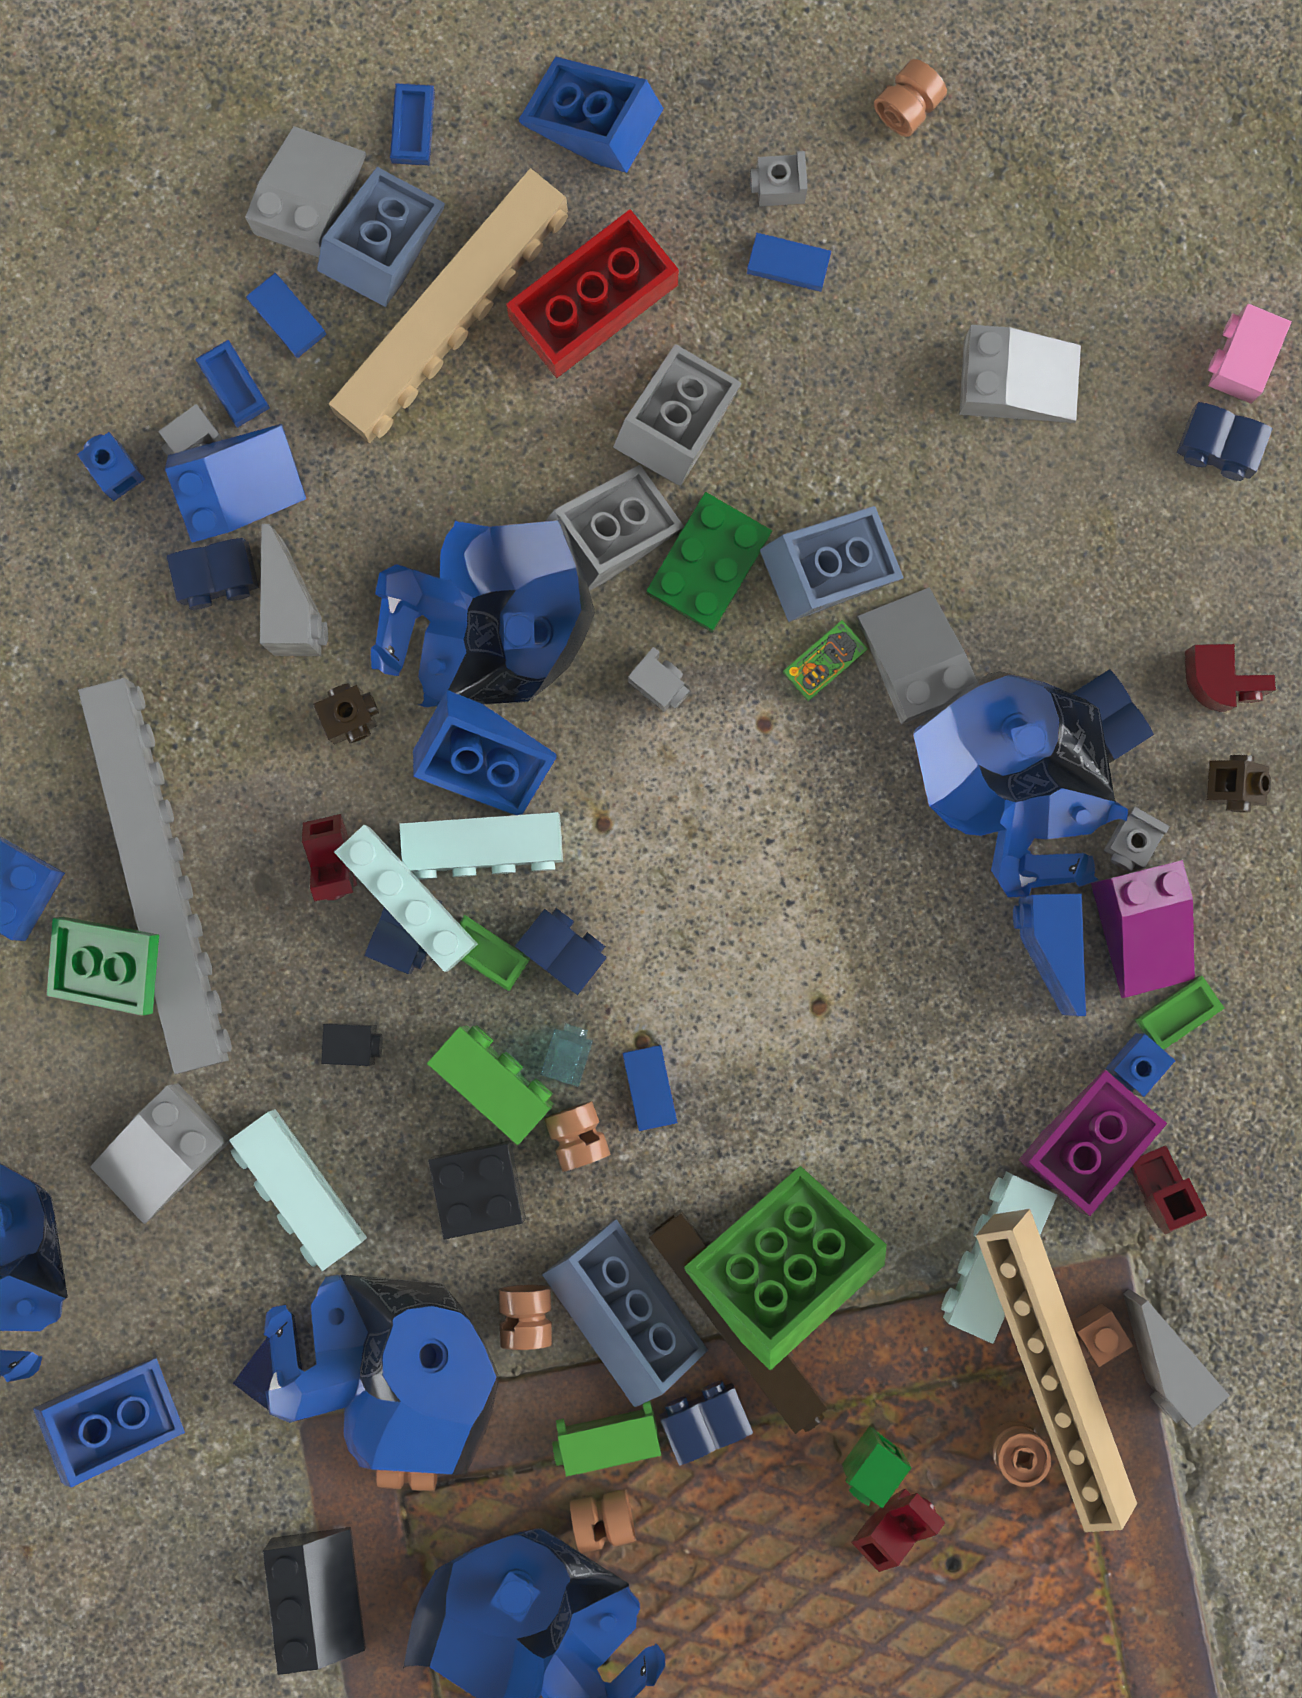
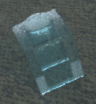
M565 1023L564 1030L555 1028L540 1075L579 1087L594 1041L586 1037L588 1030Z

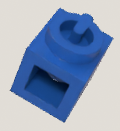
M110 432L105 435L100 434L92 437L85 443L84 449L77 454L102 491L113 501L145 480V477L123 446Z
M1135 1033L1105 1069L1134 1095L1145 1097L1176 1060L1146 1034Z

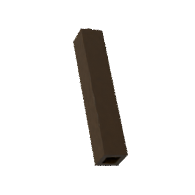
M681 1209L649 1232L650 1240L795 1434L802 1429L808 1432L820 1424L824 1419L822 1413L828 1410L826 1404L791 1356L788 1354L774 1368L769 1370L739 1340L686 1273L685 1266L707 1248L708 1245Z

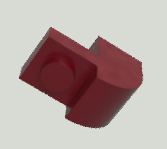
M1234 644L1193 645L1185 651V673L1188 688L1199 703L1211 710L1227 712L1237 707L1236 696H1238L1239 703H1255L1263 701V696L1276 691L1275 675H1236Z
M341 814L303 822L302 844L311 868L310 890L314 902L324 899H340L346 894L353 893V887L358 886L355 874L334 853L349 839Z
M1166 1145L1140 1156L1130 1168L1145 1198L1144 1204L1148 1212L1164 1234L1171 1233L1208 1216L1190 1178L1183 1180Z
M903 1489L893 1495L883 1508L880 1507L867 1520L851 1543L878 1572L899 1566L917 1541L937 1535L945 1525V1522L936 1513L935 1507L930 1501L921 1497L918 1493L911 1495L906 1489Z

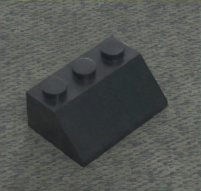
M351 1527L271 1538L263 1549L277 1674L283 1675L319 1670L365 1651L366 1645Z

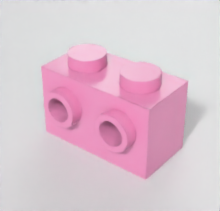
M1247 304L1238 315L1233 313L1223 331V336L1228 338L1224 349H1217L1210 362L1208 371L1212 372L1213 375L1208 386L1250 404L1263 393L1292 321L1251 304Z

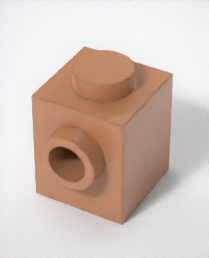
M1103 1304L1098 1305L1071 1322L1085 1360L1089 1358L1098 1367L1133 1347L1113 1312Z

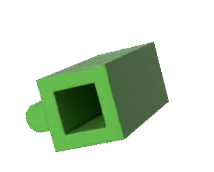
M651 1400L643 1403L644 1409L570 1426H566L564 1418L556 1420L558 1440L552 1442L556 1465H564L567 1477L661 1456V1443Z

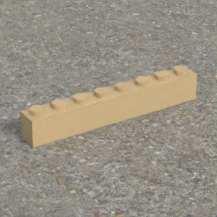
M530 168L330 401L329 406L333 413L368 443H371L376 436L378 438L384 436L392 426V417L401 407L407 408L418 395L417 388L426 377L432 379L439 372L443 365V357L451 348L456 350L463 344L468 336L467 329L476 319L481 321L490 312L493 306L492 300L501 290L507 291L514 284L518 277L517 271L524 262H532L542 250V241L550 232L556 233L562 228L568 218L566 197Z
M1024 1209L994 1214L976 1234L1084 1532L1122 1530L1136 1507L1137 1501L1031 1210Z

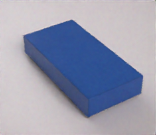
M395 83L390 151L391 163L430 166L435 99L434 86Z
M756 233L747 274L821 292L831 251Z
M276 272L246 296L250 304L296 358H299L327 335L321 325Z
M229 340L195 359L237 428L270 409Z
M661 1045L622 1053L638 1130L643 1131L678 1123Z

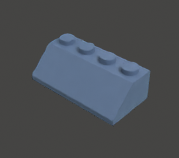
M617 1219L567 1253L542 1274L634 1407L664 1394L708 1351Z

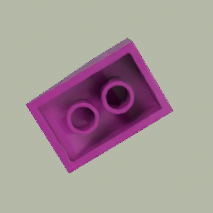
M1183 860L1091 883L1121 998L1195 979L1193 897Z
M1103 1070L1039 1134L1019 1158V1161L1077 1212L1091 1216L1167 1123L1108 1071Z

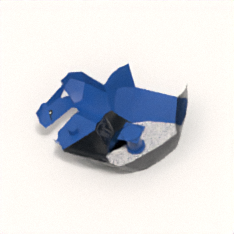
M557 515L559 520L492 527L455 521L454 526L446 535L441 549L440 577L398 564L380 572L375 594L381 597L382 600L376 644L371 647L372 669H379L384 674L399 676L405 661L415 619L423 615L430 623L424 635L418 675L423 686L424 701L417 705L426 708L437 707L446 690L484 705L529 702L546 689L570 667L585 640L595 615V609L581 563L560 516Z
M998 671L987 674L954 695L915 729L913 735L929 806L951 828L958 829L965 834L982 836L998 832L991 871L1007 897L1029 896L1031 888L1073 882H1076L1080 887L1098 881L1094 876L1095 865L1093 855L1089 856L1085 853L1032 855L1028 848L1034 838L1053 839L1092 834L1097 828L1113 820L1122 819L1127 821L1128 809L1119 804L1114 797L1099 708L1086 699L1048 683Z
M0 1162V1331H41L49 1324L58 1321L62 1313L63 1300L68 1297L53 1198L37 1182ZM0 1350V1376H3L6 1382L30 1378L39 1370L42 1356H38L30 1351Z
M338 1274L326 1276L318 1289L317 1296L311 1304L316 1365L305 1372L299 1369L297 1365L292 1315L286 1309V1305L273 1307L266 1312L264 1335L270 1338L273 1370L270 1389L265 1391L270 1415L292 1423L344 1408V1438L349 1452L357 1460L359 1467L372 1470L452 1475L467 1474L491 1418L499 1374L486 1344L459 1302L442 1283Z
M538 1528L519 1531L474 1547L435 1570L419 1599L412 1620L403 1668L408 1666L430 1667L475 1698H539L540 1696L543 1698H635L645 1686L654 1687L665 1668V1654L657 1643L654 1646L647 1647L611 1683L604 1682L597 1669L636 1629L637 1615L640 1610L639 1599L629 1589V1583L551 1533Z

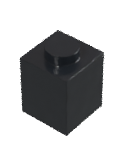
M323 1024L321 1064L375 1065V1057L381 1058L383 1045L382 1034H376L377 1025Z

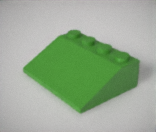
M799 1166L685 1266V1271L739 1340L771 1370L885 1266L887 1244L804 1168Z

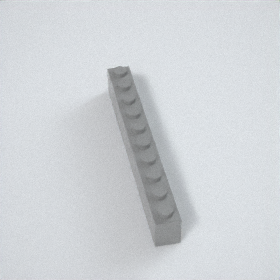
M126 678L79 689L78 692L138 931L159 934L154 996L174 1074H180L229 1061L227 1052L232 1050L231 1041L227 1030L220 1027L217 1014L222 1013L221 1001L217 991H211L208 975H212V965L207 952L202 953L198 939V937L203 936L201 922L197 914H192L188 900L193 898V890L188 876H182L179 861L184 859L183 850L179 839L172 836L169 823L174 822L173 810L168 799L163 800L160 785L165 783L164 775L159 762H154L150 747L155 746V739L150 725L144 724L141 710L145 709L146 705L142 690L139 686L135 687L134 683Z

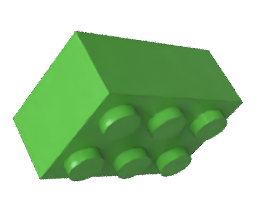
M467 1025L460 1026L427 1064L515 1144L519 1145L553 1107L554 1103L549 1099L553 1093L536 1078L531 1082L528 1081L520 1073L523 1066L508 1052L501 1055L498 1054L490 1046L494 1040L478 1025L471 1028Z

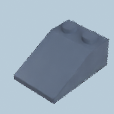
M376 167L322 238L317 271L386 307L406 279L441 215L445 203Z
M875 506L784 534L760 549L788 622L820 612L903 579Z

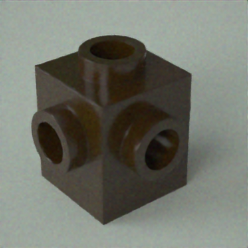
M349 683L339 685L327 692L329 697L313 704L328 740L334 745L344 740H348L349 744L363 740L371 735L370 729L377 727L374 715L379 714V710L370 692L364 694L357 685L350 687ZM353 709L352 714L345 718L346 713Z
M1230 755L1229 760L1209 761L1207 800L1226 804V811L1248 813L1251 812V806H1267V795L1271 790L1269 766L1255 763L1254 756Z

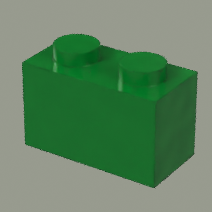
M871 1426L867 1428L841 1464L847 1477L845 1481L851 1486L849 1492L865 1505L869 1506L873 1501L881 1508L885 1506L911 1470V1466L902 1449Z

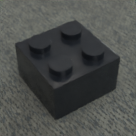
M511 1140L435 1155L428 1160L444 1240L524 1223L526 1215Z

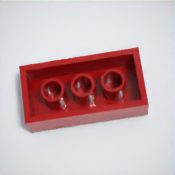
M629 209L506 303L508 316L557 379L677 287L679 269L632 210Z

